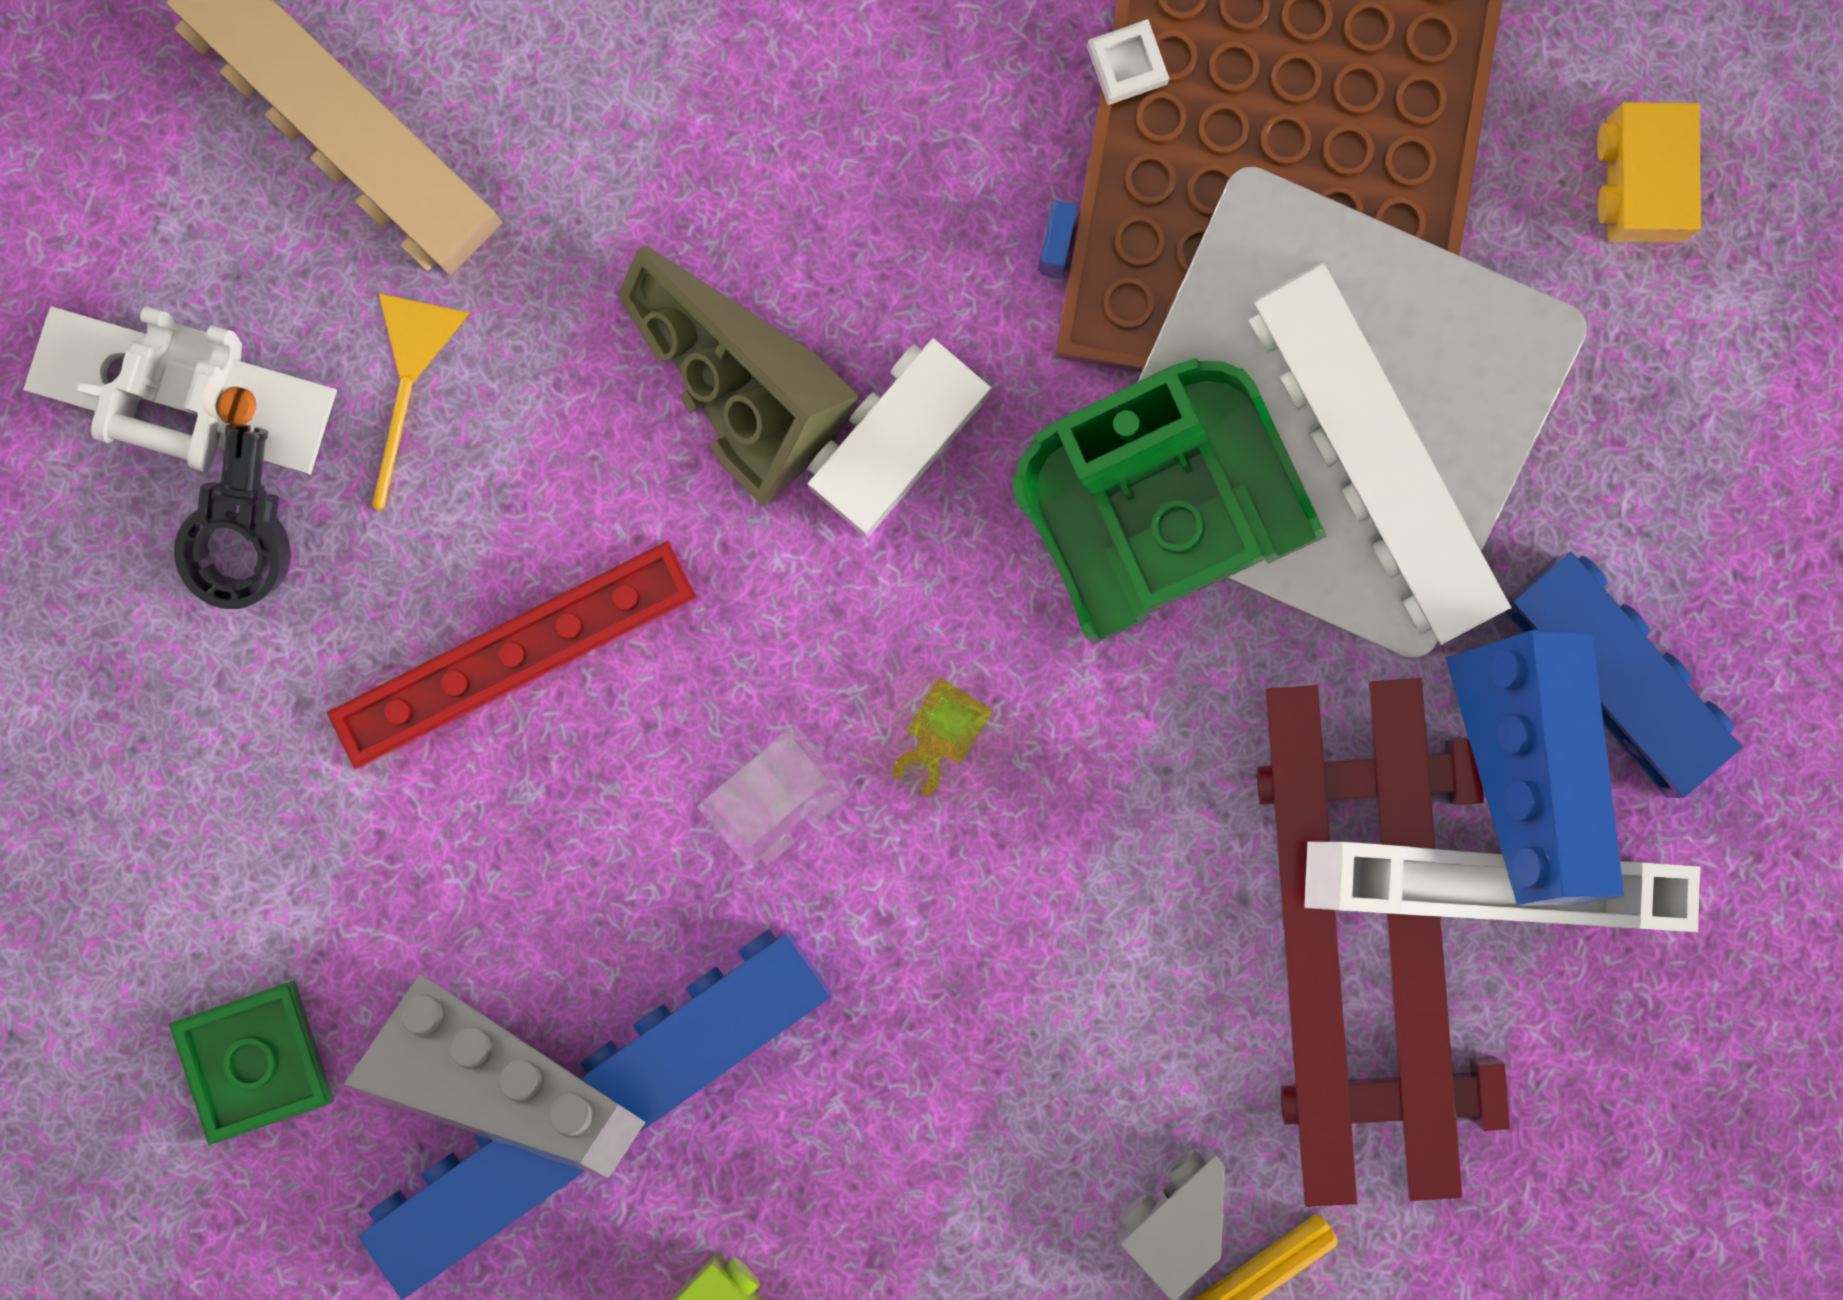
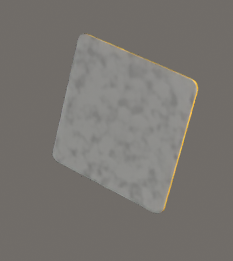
M1258 167L1242 168L1235 172L1227 182L1138 382L1172 365L1198 358L1199 361H1222L1239 369L1243 368L1255 382L1327 537L1269 564L1264 560L1227 578L1409 658L1422 657L1433 650L1438 639L1432 629L1420 635L1402 602L1413 595L1403 575L1399 574L1391 579L1387 575L1372 547L1373 544L1382 540L1380 533L1371 517L1361 523L1358 522L1341 491L1342 488L1352 484L1340 461L1328 467L1310 434L1320 428L1321 425L1310 405L1297 410L1279 377L1290 371L1286 361L1278 348L1266 354L1248 321V319L1259 314L1253 300L1321 262L1325 263L1480 551H1482L1585 339L1587 331L1585 318L1572 305Z

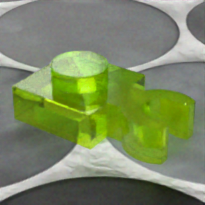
M939 677L906 732L921 740L916 750L908 751L897 759L892 775L899 779L909 764L914 762L922 763L928 769L929 777L920 793L927 797L937 788L940 782L941 771L939 762L945 755L960 765L993 710Z

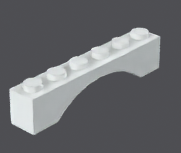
M1308 842L1304 908L1698 932L1700 867L1620 861L1624 897L1579 905H1517L1502 854L1352 842Z

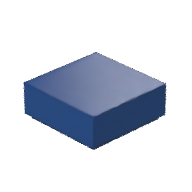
M1057 200L1055 204H1052L1037 270L1040 271L1041 275L1062 278L1078 205Z

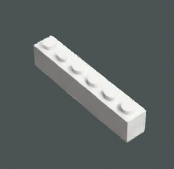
M1321 262L1253 300L1259 314L1248 319L1266 354L1278 348L1286 361L1290 371L1279 377L1297 410L1310 405L1321 425L1320 428L1310 434L1328 467L1340 461L1352 484L1342 488L1341 491L1358 522L1361 523L1370 517L1374 522L1382 540L1373 544L1372 547L1390 579L1399 574L1403 575L1413 595L1402 602L1420 635L1432 629L1442 645L1510 609L1511 606L1325 263Z

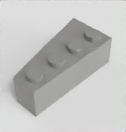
M419 974L344 1083V1085L379 1103L400 1108L445 1125L448 1124L609 1179L645 1124V1121L422 974Z

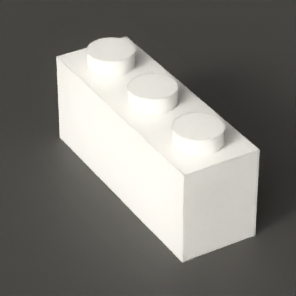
M934 338L930 340L923 350L914 344L902 355L890 372L897 379L881 398L872 392L849 419V422L855 426L854 430L840 446L833 440L829 441L807 468L814 474L807 483L809 489L867 539L990 397L992 387Z

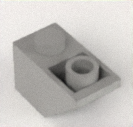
M1210 1147L1200 1155L1194 1149L1184 1154L1167 1171L1166 1177L1171 1182L1153 1199L1147 1193L1142 1194L1118 1218L1123 1224L1115 1233L1120 1245L1170 1300H1177L1221 1259L1225 1165Z

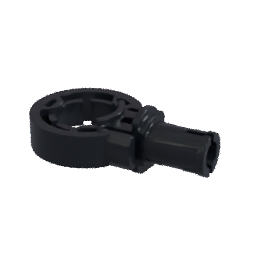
M244 424L226 425L221 482H209L200 486L198 510L190 514L182 523L174 545L176 567L186 587L205 603L223 609H241L251 606L275 591L288 572L291 556L287 533L281 522L277 519L279 496L274 494L266 495L265 486L261 484L268 431L255 427L254 432H250L251 425ZM216 528L233 529L242 534L247 541L251 540L258 556L257 566L254 568L255 574L243 580L222 575L214 564L201 569L198 562L209 556L208 542ZM269 569L268 576L262 586L256 591L249 592L247 587L261 579V574Z

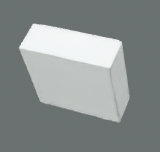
M1148 19L1088 40L1087 49L1107 105L1168 84L1169 76Z

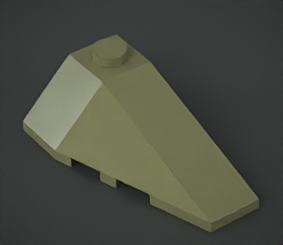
M650 247L638 248L618 294L620 300L656 359L663 361L673 360L687 388L679 396L689 413L702 408L720 438L710 445L720 464L762 506L771 503L810 465L815 456L829 441H835L859 395L816 353Z

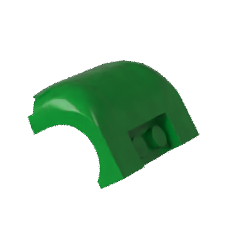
M1198 358L1172 365L1053 422L1033 436V443L1020 458L1015 477H1011L1017 504L1020 510L1031 520L1043 539L1069 593L1084 636L1093 644H1097L1150 619V613L1259 562L1266 560L1269 564L1327 537L1255 382L1243 368L1239 369L1222 361H1199Z

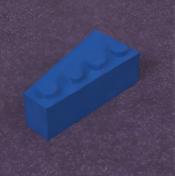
M1531 630L1445 657L1516 904L1579 905L1624 897L1593 634Z

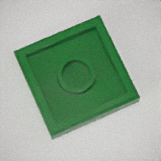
M295 980L169 1023L208 1146L334 1102Z

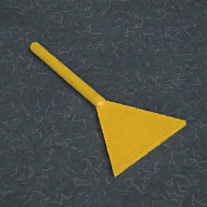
M379 293L400 383L372 502V507L377 511L385 507L412 384L471 314L469 312Z

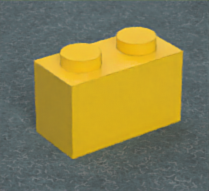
M1623 102L1607 117V123H1601L1598 131V159L1600 161H1607V185L1601 186L1598 195L1597 213L1599 222L1601 224H1608V242H1684L1701 230L1700 103Z

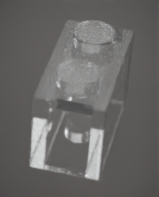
M795 723L699 804L697 808L746 866L752 864L757 858H760L768 866L796 842L789 831L804 818L809 816L815 824H818L845 801L837 790L846 784L847 781L800 725Z

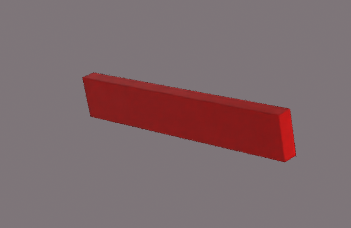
M666 541L326 713L353 768L360 769L697 599V596L670 542Z

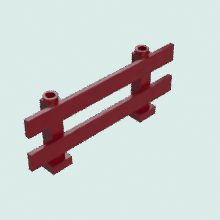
M1422 678L1369 681L1374 758L1324 762L1318 685L1267 688L1265 690L1271 765L1257 766L1259 804H1274L1295 1076V1083L1290 1086H1281L1280 1093L1283 1124L1298 1125L1304 1206L1358 1204L1352 1124L1387 1121L1403 1122L1408 1199L1410 1201L1463 1198L1456 1117L1474 1116L1475 1123L1483 1131L1510 1129L1505 1063L1498 1058H1470L1471 1072L1453 1073L1441 916L1386 913L1399 1077L1348 1080L1335 910L1304 908L1307 843L1330 842L1327 800L1377 797L1381 845L1435 849L1432 793L1449 792V802L1454 805L1484 803L1483 786L1469 739L1445 741L1446 754L1428 755Z

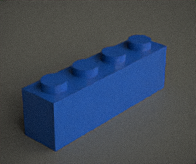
M1572 551L1555 557L1507 599L1511 608L1505 612L1523 633L1531 630L1593 634L1605 728L1666 798H1685L1742 748L1730 734L1735 729L1734 724L1716 704L1711 701L1703 703L1688 686L1692 681V677L1676 657L1668 652L1662 655L1648 640L1646 635L1650 633V629L1644 619L1629 605L1623 604L1619 606L1603 588L1608 584V581L1595 563L1583 555L1577 558Z

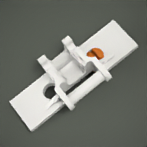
M50 306L23 390L95 411L91 426V434L94 440L103 443H111L114 439L187 460L190 468L203 472L212 464L217 448L225 450L226 425H251L250 432H254L255 427L268 431L263 461L311 475L336 396V389L241 362L242 342L235 332L211 325L207 332L176 324L168 312L145 306L140 315L141 321L147 323V334ZM124 357L119 376L109 383L107 373L111 363L117 358ZM144 399L198 415L193 435L135 419L134 416L139 401Z

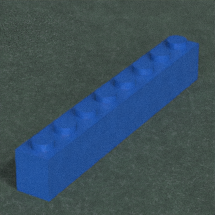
M770 929L760 934L738 950L744 962L726 975H723L717 966L709 970L685 988L692 999L672 1013L665 1003L648 1013L632 1025L639 1036L618 1050L612 1040L597 1049L580 1062L586 1071L580 1079L645 1121L640 1130L641 1132L831 997L832 991L789 930L777 939ZM476 1135L474 1139L480 1148L461 1162L452 1152L423 1172L421 1177L427 1186L407 1199L399 1189L367 1213L374 1223L361 1232L358 1238L401 1300H404L585 1171Z

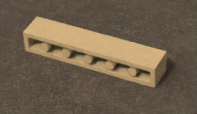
M167 0L165 2L182 19L174 29L202 56L210 48L218 53L227 62L219 72L243 96L248 99L257 91L272 107L264 115L290 141L293 142L302 134L318 150L309 159L336 185H339L347 177L363 193L354 202L382 229L392 220L406 233L408 237L400 246L427 272L437 263L451 277L503 223L487 203L274 0Z

